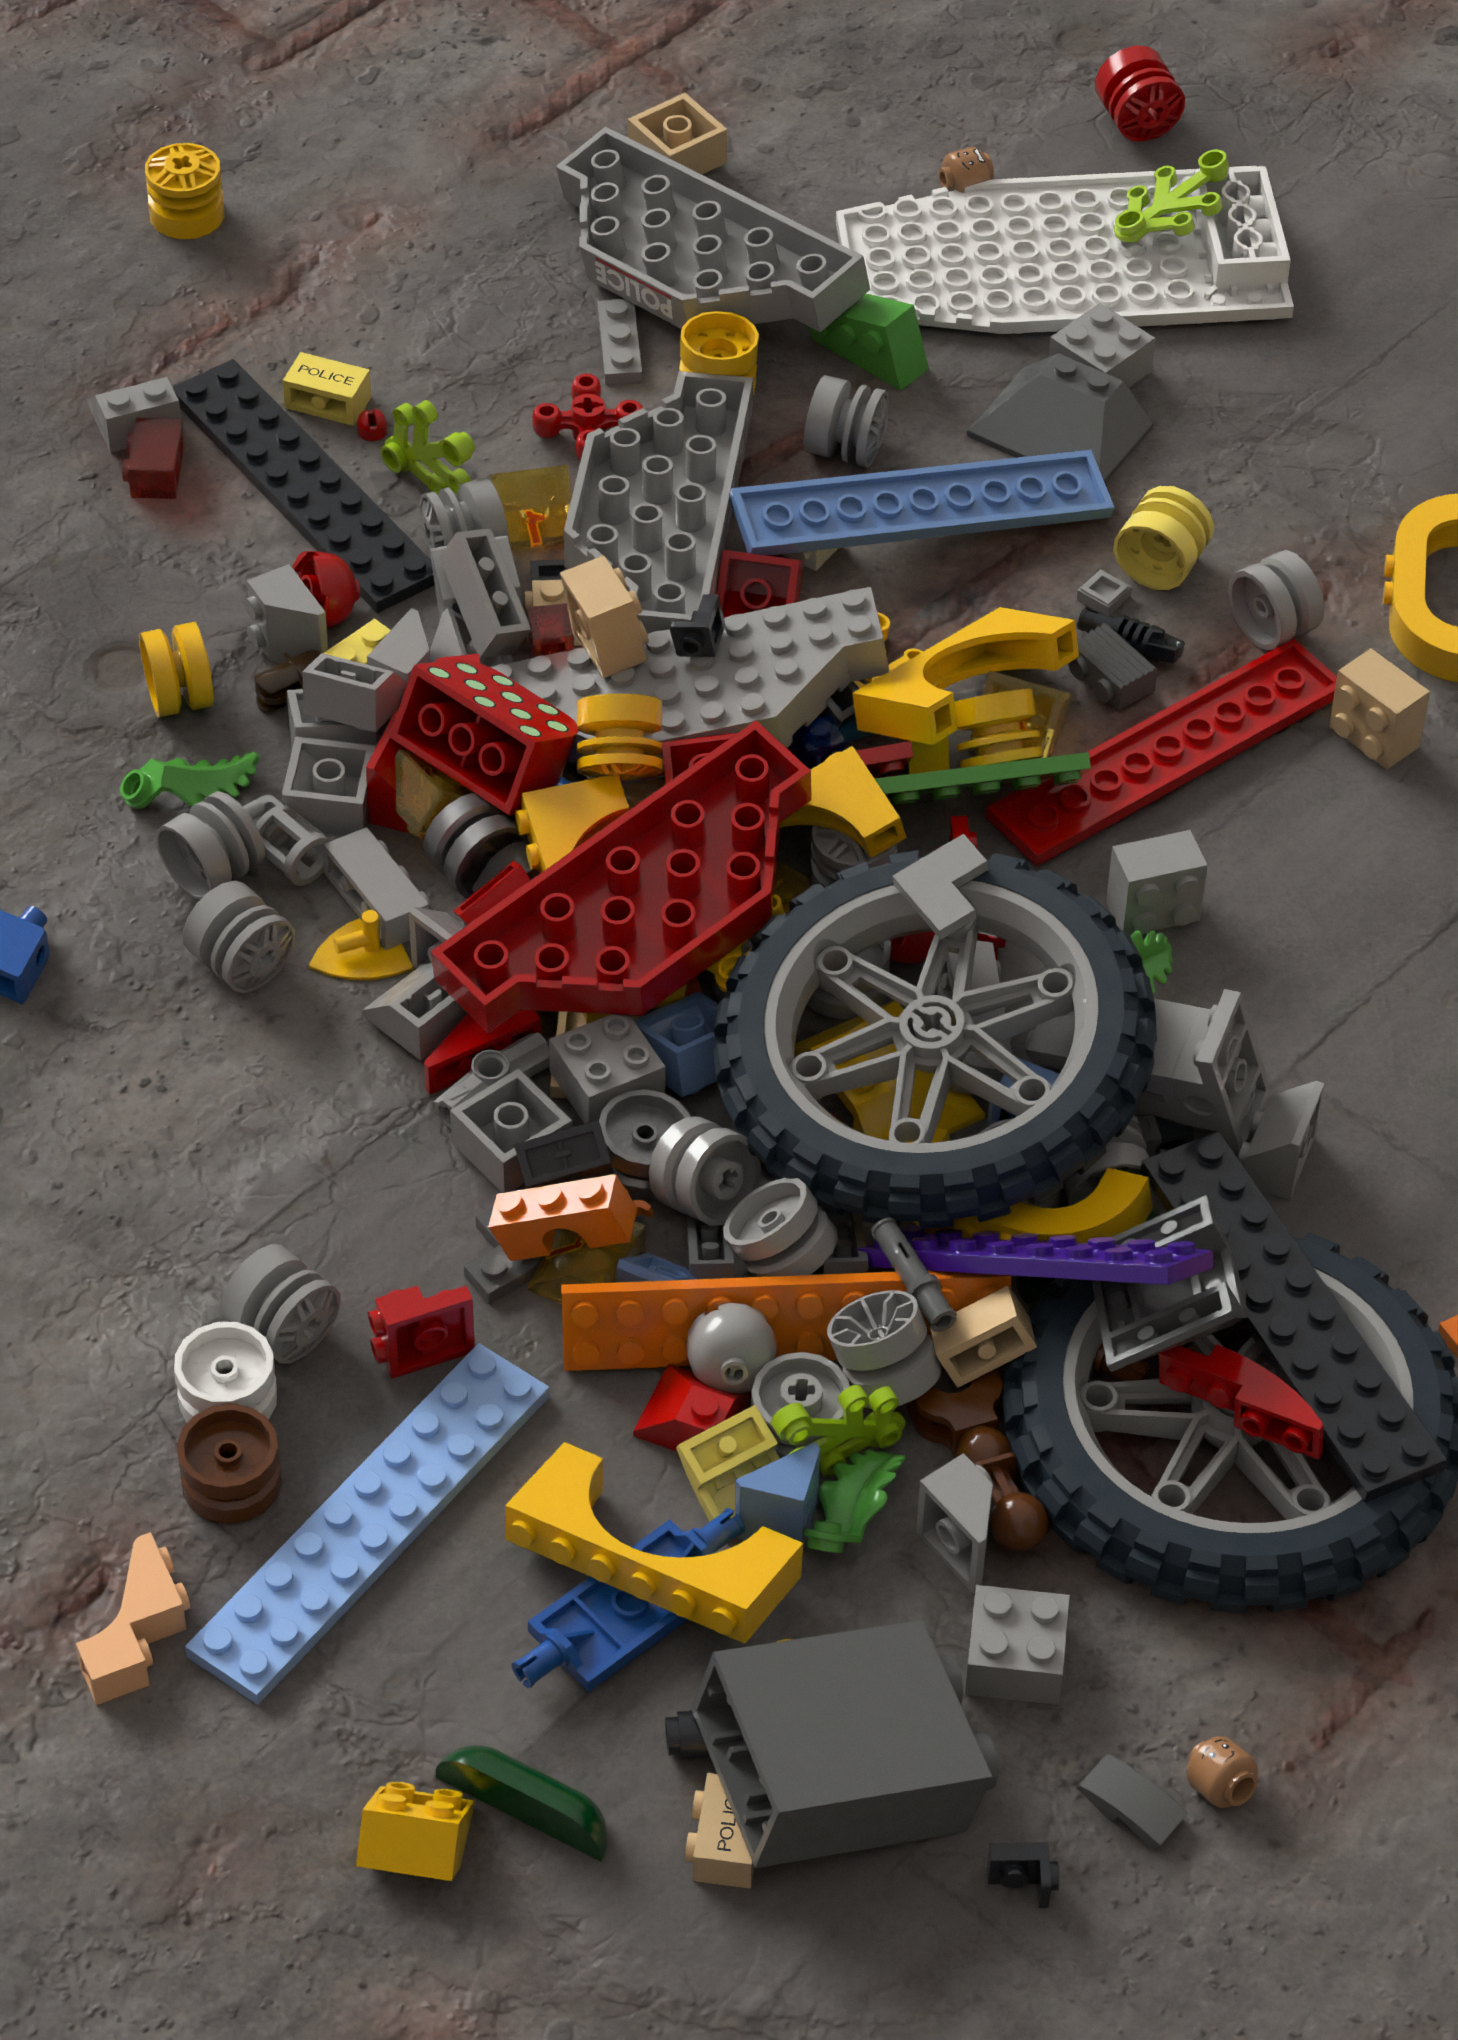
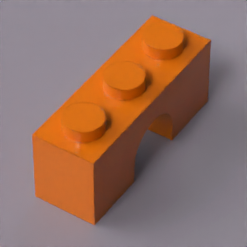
M613 1174L497 1194L488 1227L509 1260L516 1261L550 1255L556 1229H568L578 1233L590 1249L628 1243L631 1240L637 1207L618 1176Z

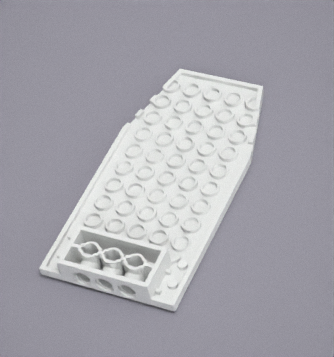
M1266 166L1230 167L1228 175L1224 180L1217 183L1208 181L1187 197L1201 196L1207 192H1216L1220 195L1223 206L1222 210L1213 216L1203 215L1201 209L1182 211L1189 212L1192 215L1195 229L1190 234L1178 236L1174 233L1173 229L1148 232L1141 240L1132 243L1120 241L1116 238L1114 233L1115 219L1120 213L1128 209L1127 192L1134 186L1143 185L1147 187L1151 201L1146 207L1142 208V212L1153 204L1156 186L1155 171L994 179L965 187L964 193L957 190L948 192L947 188L943 187L932 190V196L914 199L911 194L898 197V201L895 204L887 206L881 202H875L836 211L839 244L864 256L871 289L867 294L913 304L919 325L997 334L1057 332L1099 303L1137 327L1293 318L1294 305L1288 286L1291 260ZM1200 169L1175 170L1178 182L1171 188L1170 192L1200 171ZM1180 212L1162 214L1158 218L1174 216Z

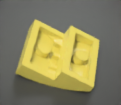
M756 1405L684 1441L676 1447L686 1475L709 1522L727 1508L734 1511L730 1519L735 1516L736 1479L780 1459L775 1451L778 1443Z

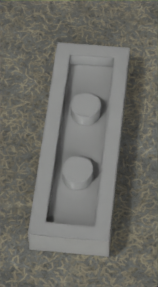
M626 299L597 301L605 385L642 383L635 304Z

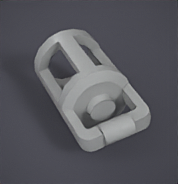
M264 795L243 806L252 820L264 814L256 823V826L264 843L265 857L283 871L286 878L296 886H304L320 877L324 872V844L330 842L325 835L317 833L301 820L290 806L283 805L272 795ZM293 838L297 843L289 851L285 846ZM314 847L320 854L315 863L309 868L300 859L309 849Z

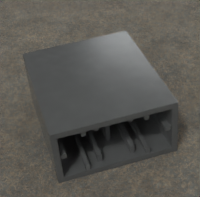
M923 1620L715 1651L712 1654L691 1707L755 1868L966 1832L985 1791L993 1789L998 1780V1758L993 1742L984 1732H972L961 1707L964 1687L959 1666L951 1655H938Z

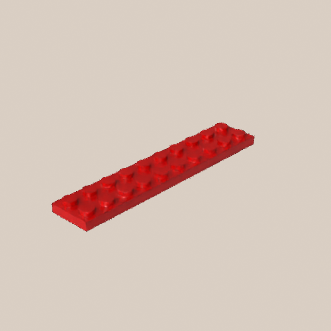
M1293 638L1089 750L1091 769L1084 775H1081L1082 779L1078 780L1077 783L1055 786L1053 779L1041 780V784L1037 788L1017 790L987 806L986 819L1033 864L1039 866L1331 703L1334 699L1337 676Z

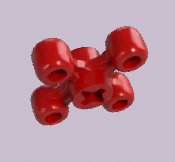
M585 373L576 376L572 382L571 396L573 401L571 410L560 411L552 403H542L533 410L532 427L535 434L547 439L557 436L561 429H571L572 436L576 440V455L581 462L588 433L599 428L605 432L606 428L618 426V419L642 409L643 406L635 400H624L617 405L616 409H605L604 400L601 398L599 379L592 374Z

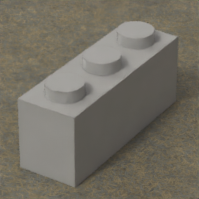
M491 528L456 532L439 558L477 654L479 653L480 659L512 655L529 634L531 627Z
M366 827L324 844V874L361 921L362 914L367 910H373L378 913L381 946L388 950L410 941L409 911L414 907L432 910L428 896L423 891L419 892L410 881L406 869L402 865L398 866L392 859L385 843L382 840H377Z

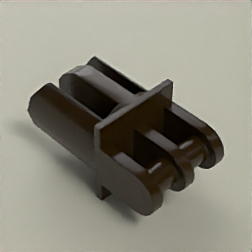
M308 650L292 658L285 652L283 653V663L255 675L254 683L258 709L266 713L287 705V690L303 689V671L321 652Z

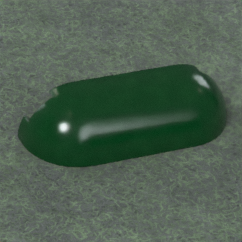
M483 1745L459 1748L448 1754L436 1767L437 1779L600 1862L602 1861L607 1849L606 1822L599 1807L582 1792L497 1749Z

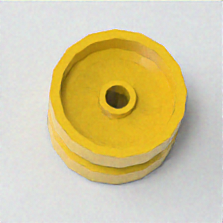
M196 622L175 625L171 634L173 651L166 634L161 629L139 633L143 670L157 718L179 713L181 709L180 688L187 705L192 710L214 706L210 662Z

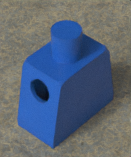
M27 907L20 917L0 910V995L22 1005L27 1000L50 954L47 933L43 928L47 924V917L36 907Z

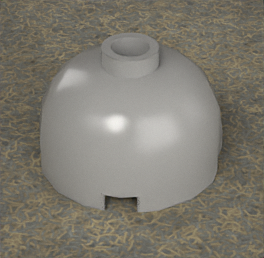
M739 1303L718 1305V1310L712 1311L706 1316L704 1311L697 1316L688 1330L686 1342L687 1357L694 1376L705 1385L737 1394L752 1391L755 1376L766 1363L775 1359L777 1348L774 1331L767 1323V1319L761 1311Z

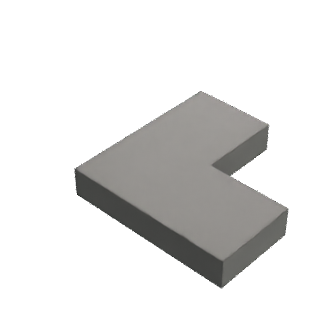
M962 834L894 874L892 878L894 886L941 940L977 919L976 910L957 888L989 869L987 860L969 839Z

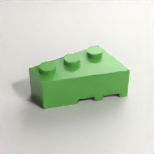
M866 293L821 332L808 326L811 339L900 391L929 369L913 304Z

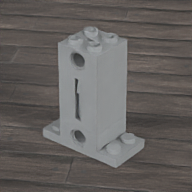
M1224 989L1218 1005H1213L1211 1009L1154 999L1157 1030L1154 1066L1148 1087L1138 1099V1110L1135 1115L1145 1116L1152 1114L1183 1125L1219 1131L1233 1153L1238 1157L1243 1142H1249L1251 1139L1250 1128L1255 1112L1257 1110L1262 1111L1271 1088L1241 992ZM1074 1010L1065 1016L1055 1017L1036 1026L1035 1030L1032 1029L1029 1032L1025 1050L1026 1054L1030 1057L1031 1063L1058 1074L1061 1073L1073 1043L1075 1031Z

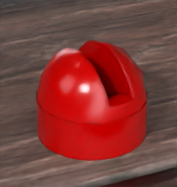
M376 408L369 411L365 409L359 414L357 433L360 438L366 441H377L386 436L387 420L382 411ZM375 423L376 426H369V424Z

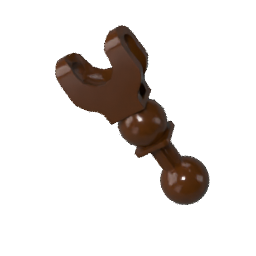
M994 1369L968 1382V1388L961 1392L946 1393L937 1390L933 1385L920 1397L905 1403L911 1420L920 1436L931 1442L948 1447L954 1458L964 1453L975 1466H982L990 1475L993 1483L991 1499L994 1507L990 1513L989 1525L991 1533L998 1544L1005 1549L1015 1552L1028 1551L1039 1545L1048 1530V1515L1045 1507L1037 1498L1030 1494L1019 1492L1014 1484L1016 1481L1017 1458L1011 1452L1010 1440L1001 1431L997 1430L1002 1414L1001 1397L1003 1393V1383L997 1371Z

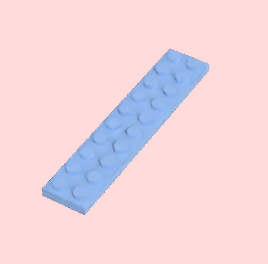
M478 1343L185 1646L186 1657L259 1705L550 1397L549 1386Z

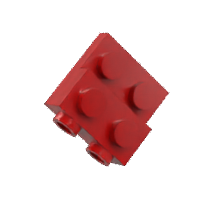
M418 1285L404 1290H394L385 1296L375 1298L376 1310L368 1312L369 1324L375 1336L370 1339L374 1359L377 1364H385L391 1379L466 1356L475 1347L473 1299L467 1285L454 1290H444L425 1299Z

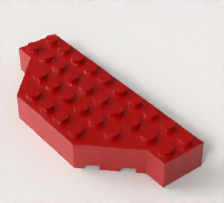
M755 720L431 951L434 980L488 1034L520 1010L643 1016L763 928L772 918L780 823L812 800L811 770Z

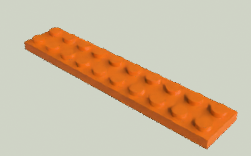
M927 1270L929 1274H934L939 1279L942 1286L941 1292L955 1312L1008 1285L1011 1288V1275ZM896 1272L561 1285L564 1371L667 1367L669 1364L677 1367L690 1366L686 1351L689 1328L697 1316L704 1311L706 1316L708 1313L718 1310V1305L724 1303L746 1304L761 1311L766 1317L767 1323L772 1327L776 1337L777 1348L775 1358L784 1354L805 1352L821 1355L833 1361L837 1360V1357L827 1335V1328L837 1312L849 1303L866 1295L891 1290L906 1292L907 1288ZM922 1313L925 1324L927 1326V1334L932 1339L929 1322Z

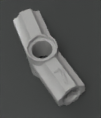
M538 1032L536 1034L530 1033L501 1051L486 1050L478 1053L472 1060L471 1070L434 1101V1111L439 1115L442 1123L451 1129V1109L519 1068L530 1078L549 1067L550 1059L547 1041Z

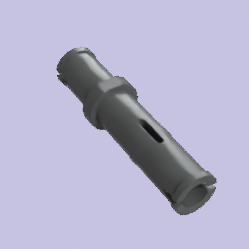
M888 1217L878 1221L871 1229V1236L876 1240L891 1266L907 1288L906 1292L915 1297L921 1312L934 1332H942L949 1329L956 1322L957 1313L951 1308L942 1294V1286L939 1279L934 1274H929L894 1218Z

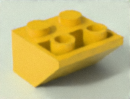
M389 1782L386 1784V1787L380 1786L362 1810L356 1867L452 1881L461 1866L475 1800L464 1799L461 1792L450 1789L434 1790V1794L415 1791L414 1785L404 1782Z

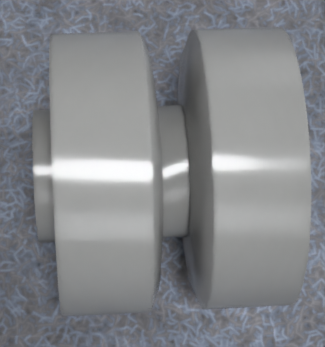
M895 1290L881 1291L861 1297L837 1312L828 1325L827 1335L838 1362L843 1366L842 1371L848 1377L849 1385H860L868 1397L875 1390L883 1386H890L899 1399L898 1406L927 1392L941 1375L942 1366L936 1356L932 1339L927 1334V1326L917 1300L907 1292ZM869 1404L865 1407L868 1409H872Z

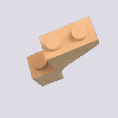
M151 1532L139 1536L134 1541L122 1605L117 1617L100 1633L76 1643L80 1669L96 1705L150 1686L147 1667L154 1663L148 1644L187 1630L184 1611L191 1608L188 1595L182 1582L174 1585L170 1574L174 1573V1567L166 1547L158 1549Z

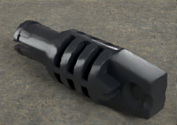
M1086 606L1078 618L1077 629L1087 633L1091 629L1095 630L1097 626L1101 627L1103 623L1108 624L1147 660L1154 662L1161 660L1173 664L1183 655L1185 645L1183 640L1165 633V630L1158 626H1151L1147 622H1140V620L1130 618L1125 614L1114 617Z

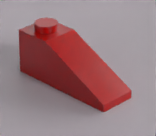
M520 1010L488 1034L467 1014L424 1061L425 1088L429 1095L455 1084L471 1070L473 1058L478 1053L486 1050L501 1051L530 1033L536 1034L538 1032L541 1035V1018L535 1010Z

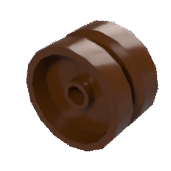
M236 1404L212 1406L194 1415L182 1428L177 1442L182 1489L185 1500L194 1512L209 1521L231 1524L248 1521L264 1513L274 1503L282 1485L276 1430L266 1416L251 1407Z

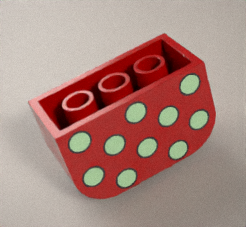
M448 659L414 665L389 737L508 815H513L515 811L521 810L522 793L559 785L578 731L576 722L570 716L501 672L469 660Z

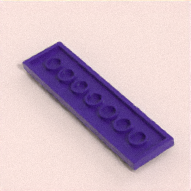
M920 1227L900 1228L925 1268L931 1271L1170 1285L1214 1268L1213 1250L1195 1249V1243L1188 1241L1168 1243L1167 1247H1155V1241L1150 1239L1131 1240L1127 1242L1128 1245H1116L1115 1238L1112 1237L1092 1238L1088 1240V1243H1078L1074 1235L1052 1236L1049 1238V1241L1038 1240V1234L1019 1233L1011 1235V1239L1003 1240L1000 1239V1232L998 1231L973 1233V1238L962 1237V1230L942 1229L935 1231V1235L925 1234V1229ZM874 1240L873 1244L866 1247L857 1248V1254L858 1250L867 1252L868 1267L893 1268L876 1240Z

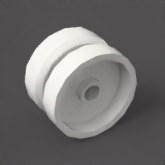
M215 1322L197 1328L182 1341L175 1353L174 1373L178 1387L179 1408L186 1423L194 1415L212 1406L227 1404L251 1407L266 1416L268 1420L270 1419L277 1406V1383L274 1374V1355L266 1337L253 1327L238 1322Z

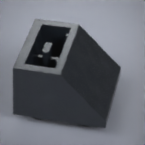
M599 1120L514 1144L526 1189L614 1174Z

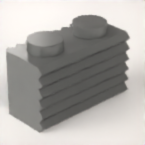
M1103 623L1101 627L1097 626L1095 630L1091 629L1089 634L1085 633L1083 637H1078L1079 657L1068 663L1069 670L1076 679H1083L1085 684H1089L1090 689H1094L1100 701L1103 703L1109 702L1110 707H1114L1117 712L1155 691L1158 669L1108 624Z

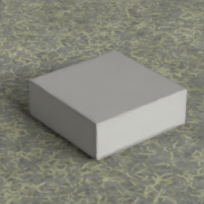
M1100 569L1077 590V600L1094 610L1111 615L1131 597L1132 587Z

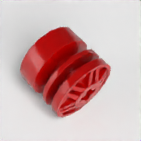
M1135 45L1121 49L1105 61L1095 78L1096 94L1121 134L1131 141L1142 142L1159 138L1174 127L1185 109V95L1169 72L1158 52L1148 46Z

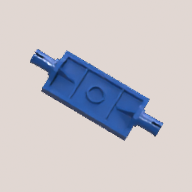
M727 1508L701 1529L693 1528L682 1531L671 1520H668L633 1545L632 1548L665 1557L705 1556L716 1553V1551L734 1538L742 1535L745 1532V1526L738 1514L730 1519L734 1511ZM589 1577L528 1621V1632L540 1645L519 1660L514 1661L511 1665L512 1670L520 1682L526 1677L523 1685L526 1688H531L537 1681L558 1666L564 1667L587 1692H590L688 1619Z

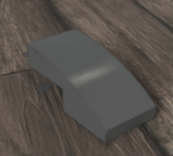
M1108 1753L1076 1787L1110 1822L1119 1817L1152 1850L1161 1846L1188 1814L1184 1808L1151 1780Z

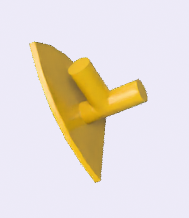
M373 910L365 911L362 914V921L360 918L333 932L319 946L308 965L310 969L322 974L347 980H377L414 970L402 944L388 950L381 946L378 913Z

